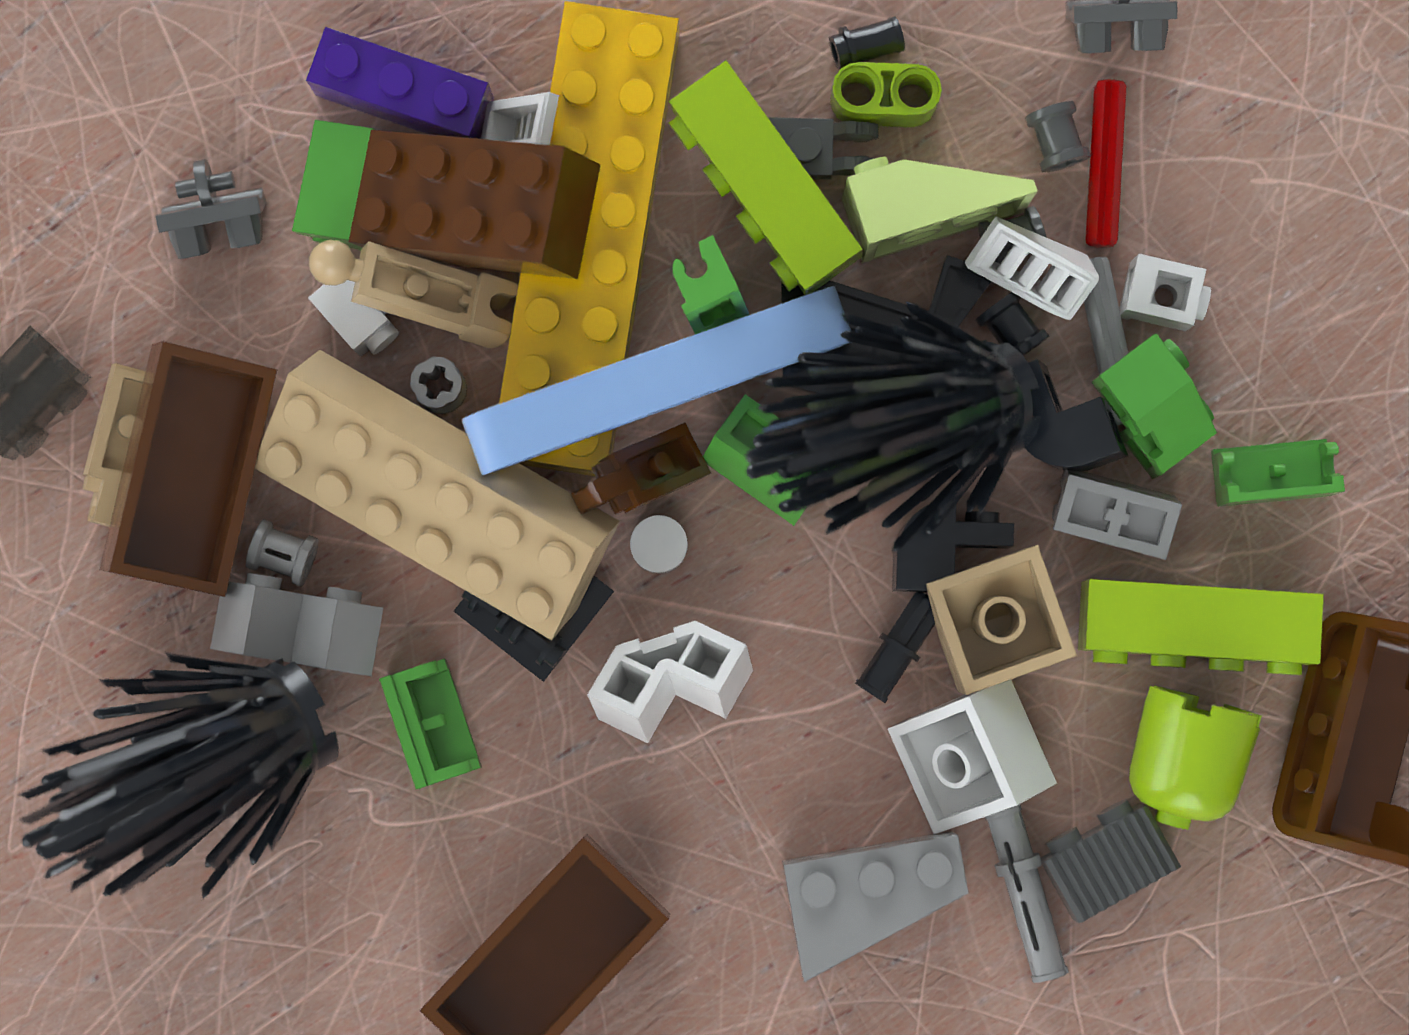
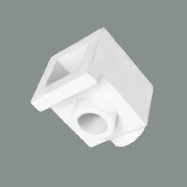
M1138 254L1129 264L1119 308L1121 319H1134L1187 331L1194 325L1195 319L1203 321L1208 309L1211 287L1203 286L1206 269ZM1166 288L1172 293L1174 299L1172 306H1160L1156 302V289Z
M347 280L345 283L336 286L323 284L308 297L360 357L368 350L373 355L379 353L399 335V331L385 316L387 312L351 302L355 284L353 281Z

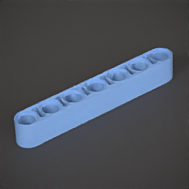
M832 286L484 409L461 420L483 476L799 362L798 356L803 352L825 353L851 343L841 337L842 332L851 331V329L841 316V314L845 313L836 288Z

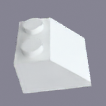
M1011 680L968 695H962L888 728L933 834L1017 806L1057 784Z

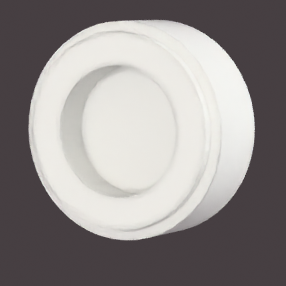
M655 515L645 518L635 527L630 539V548L635 561L643 569L652 573H666L674 570L682 563L687 553L688 542L684 529L677 521L667 516Z

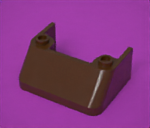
M1345 611L1335 612L1322 622L1320 664L1308 665L1273 802L1272 815L1276 827L1286 836L1409 869V809L1391 804L1409 734L1408 622Z

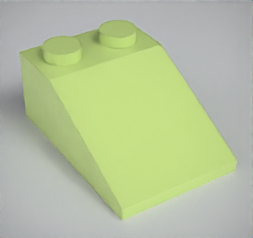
M878 157L854 167L855 175L847 177L842 201L853 236L863 249L861 260L864 263L976 228L981 221L988 220L991 223L995 217L1005 219L1024 213L1025 208L1028 207L1037 193L1035 181L1031 179L904 159L889 164L887 157Z

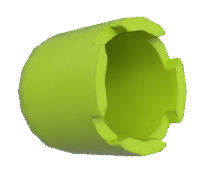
M1154 685L1149 687L1148 695L1145 698L1130 763L1129 781L1133 793L1142 803L1157 809L1156 821L1169 826L1189 830L1191 820L1213 821L1223 818L1233 809L1238 799L1260 731L1259 724L1262 716L1228 704H1224L1223 707L1212 705L1211 711L1197 708L1200 696Z

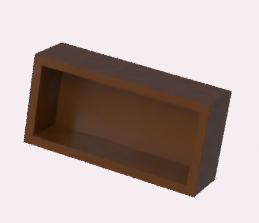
M371 130L348 242L363 248L369 241L440 264L578 279L601 164L565 146Z
M165 341L152 344L100 570L217 596H226L277 369Z
M586 834L419 1011L444 1035H561L669 920L670 913Z

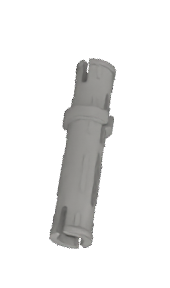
M1021 804L988 815L985 819L988 821L999 863L994 865L998 877H1004L1017 927L1032 973V982L1039 983L1062 977L1069 973V970L1064 962L1052 914L1049 910L1038 872V867L1042 865L1040 854L1033 853L1021 813Z

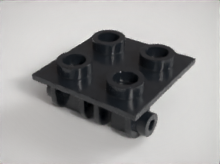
M593 576L577 611L552 640L466 590L461 596L463 598L462 601L455 608L454 612L544 682L614 591L597 577Z

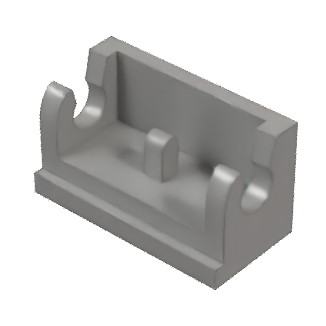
M1063 470L1060 487L1062 488L1057 505H1054L1052 512L1053 530L1160 559H1167L1182 508V503L1174 495L1084 471Z

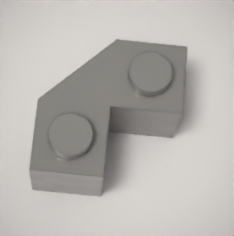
M247 573L246 584L229 582L226 596L219 597L210 649L276 661L283 658L284 662L291 663L294 661L296 664L372 676L383 608L361 604L362 592L328 587L326 598L280 590L281 578Z

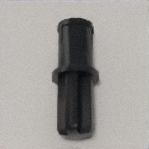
M919 591L913 595L888 635L884 633L880 635L879 638L883 640V643L861 677L855 682L856 685L884 703L887 702V697L912 660L918 662L921 658L916 653L935 626L929 595Z

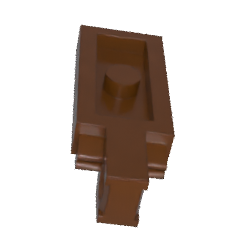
M682 423L613 452L598 461V464L591 467L596 479L589 482L585 487L572 492L571 496L581 515L608 502L615 515L623 511L628 513L701 480L711 474V471L687 424Z

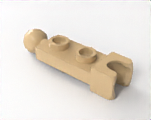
M326 240L319 243L312 249L309 256L310 272L320 283L336 286L345 283L347 280L355 282L351 302L459 334L458 338L460 340L486 348H497L504 344L510 336L512 324L507 320L497 317L491 309H503L510 298L517 295L518 285L515 282L484 272L477 276L369 241L361 249L360 259L354 258V254L349 246L339 240Z

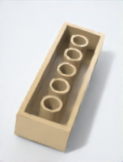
M322 350L317 351L288 374L260 445L255 469L551 640L577 611L620 522L598 508L581 515L570 492L519 463L482 476L467 433Z

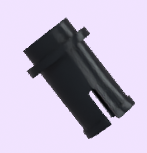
M895 16L888 18V20L850 31L846 26L839 27L838 34L829 37L831 54L838 69L850 63L866 62L895 52L905 51L903 32Z

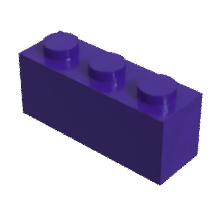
M325 27L306 78V82L317 97L429 135L480 139L487 104L489 101L494 100L488 82Z

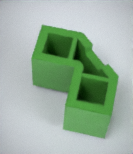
M1157 333L1091 382L1126 427L1120 432L1122 440L1152 479L1164 474L1217 433L1212 423L1214 420L1212 411L1200 397L1193 380L1185 371L1189 367L1187 358L1172 340L1167 339L1163 342Z

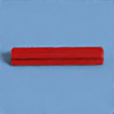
M1116 79L1098 80L1094 87L1085 242L1088 246L1096 248L1114 247L1118 241L1127 86L1124 81Z

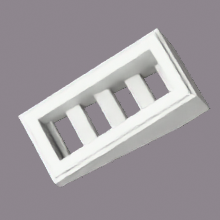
M546 92L489 101L481 139L550 145L559 95Z
M999 217L993 219L965 260L968 269L1045 311L1066 320L1073 318L1099 280V275L1088 255ZM1008 241L1014 244L1001 264L994 262ZM1031 253V257L1021 271H1016L1027 254ZM1048 264H1051L1052 267L1042 281L1038 280Z

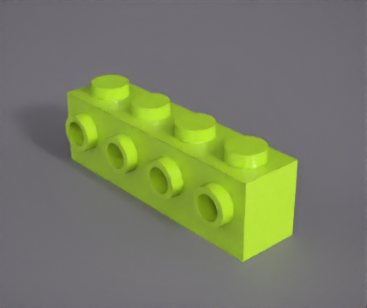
M726 60L669 101L672 111L676 115L674 119L668 122L670 127L688 151L697 145L710 164L705 166L702 171L721 197L731 192L743 208V211L736 215L737 220L755 244L762 239L766 240L777 256L769 264L789 291L798 285L804 295L811 294L863 257V249Z
M1088 579L1081 581L1078 650L1093 651L1092 662L1128 664L1129 653L1151 655L1150 666L1186 668V657L1208 658V670L1244 672V661L1267 662L1266 673L1302 675V665L1320 664L1324 594Z

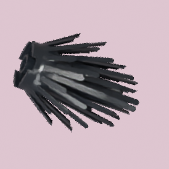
M906 302L909 312L935 328L910 317L900 318V321L906 327L903 328L894 324L891 327L852 314H841L848 324L857 326L855 332H842L841 337L848 342L924 358L922 362L812 352L801 353L798 356L800 363L830 366L809 367L807 371L810 375L773 377L768 379L765 385L773 388L855 383L853 386L823 388L817 394L788 397L782 402L757 407L766 414L807 407L811 412L773 420L768 427L761 429L764 433L754 437L753 444L756 448L749 450L746 454V461L750 464L746 469V473L752 479L776 472L784 479L809 473L806 476L775 484L768 492L769 495H776L797 489L791 492V498L779 503V509L786 513L791 511L795 513L869 482L868 485L858 489V494L831 507L824 514L826 518L833 519L828 524L825 534L842 528L934 476L885 518L881 525L883 528H890L920 502L929 498L958 470H961L894 541L892 552L902 549L928 520L925 534L929 535L935 532L986 467L966 501L967 512L972 511L977 505L981 515L1012 453L1022 450L1030 444L1037 433L1041 416L1033 417L1031 390L1039 388L1035 374L1027 360L1015 347L1007 342L998 345L993 342H987V340L980 341L953 323L950 325L911 302Z
M165 652L170 662L185 664L187 668L210 672L151 670L149 675L153 678L99 679L106 687H122L121 689L128 695L208 693L189 694L180 698L97 709L93 712V716L98 719L180 710L41 750L49 756L66 751L77 756L131 739L132 743L47 774L41 779L42 785L18 794L26 799H31L56 788L62 791L53 795L49 799L48 805L19 820L30 825L52 813L60 812L58 818L26 833L22 837V845L26 848L37 845L36 853L45 860H51L63 853L72 854L80 850L78 853L48 867L44 879L51 878L85 861L83 869L90 871L72 882L71 893L142 848V856L144 858L108 883L103 891V896H110L120 889V895H123L138 883L146 881L164 866H173L215 827L261 792L263 793L206 856L205 867L212 866V869L215 871L201 888L202 899L211 892L228 868L230 869L271 815L272 817L249 854L251 865H254L259 860L267 845L273 851L285 832L315 772L335 762L339 753L336 731L327 735L324 734L316 709L325 704L306 673L294 661L284 666L283 658L265 667Z

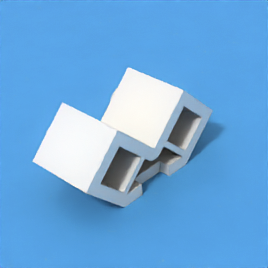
M697 621L673 627V633L640 643L639 639L616 645L587 695L598 720L646 743L651 739L675 695L726 719L753 672L747 645Z

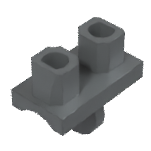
M1170 0L1066 1V18L1074 23L1077 47L1081 53L1111 52V22L1131 21L1132 50H1164L1168 33V19H1177L1178 2Z
M204 159L194 161L193 179L175 182L179 199L198 195L199 200L162 207L161 214H156L155 216L159 233L168 231L178 259H185L209 253L211 250L205 224L224 220L231 248L259 244L262 240L261 212L267 203L263 188L217 196V191L235 188L234 175L232 171L212 175L210 165Z

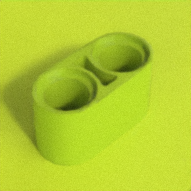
M856 62L841 68L835 76L830 103L832 111L842 122L863 121L886 127H916L923 125L931 119L938 106L942 88L936 73L927 66L904 63ZM850 83H861L868 87L872 94V99L865 105H852L844 99L841 90ZM906 85H918L926 91L929 102L922 107H909L900 99L899 90Z

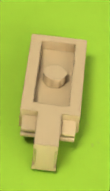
M117 363L111 365L83 475H86L83 489L94 492L87 521L110 527L146 372Z

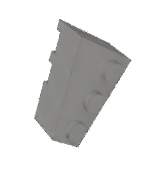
M952 831L782 861L804 982L968 894L959 837Z

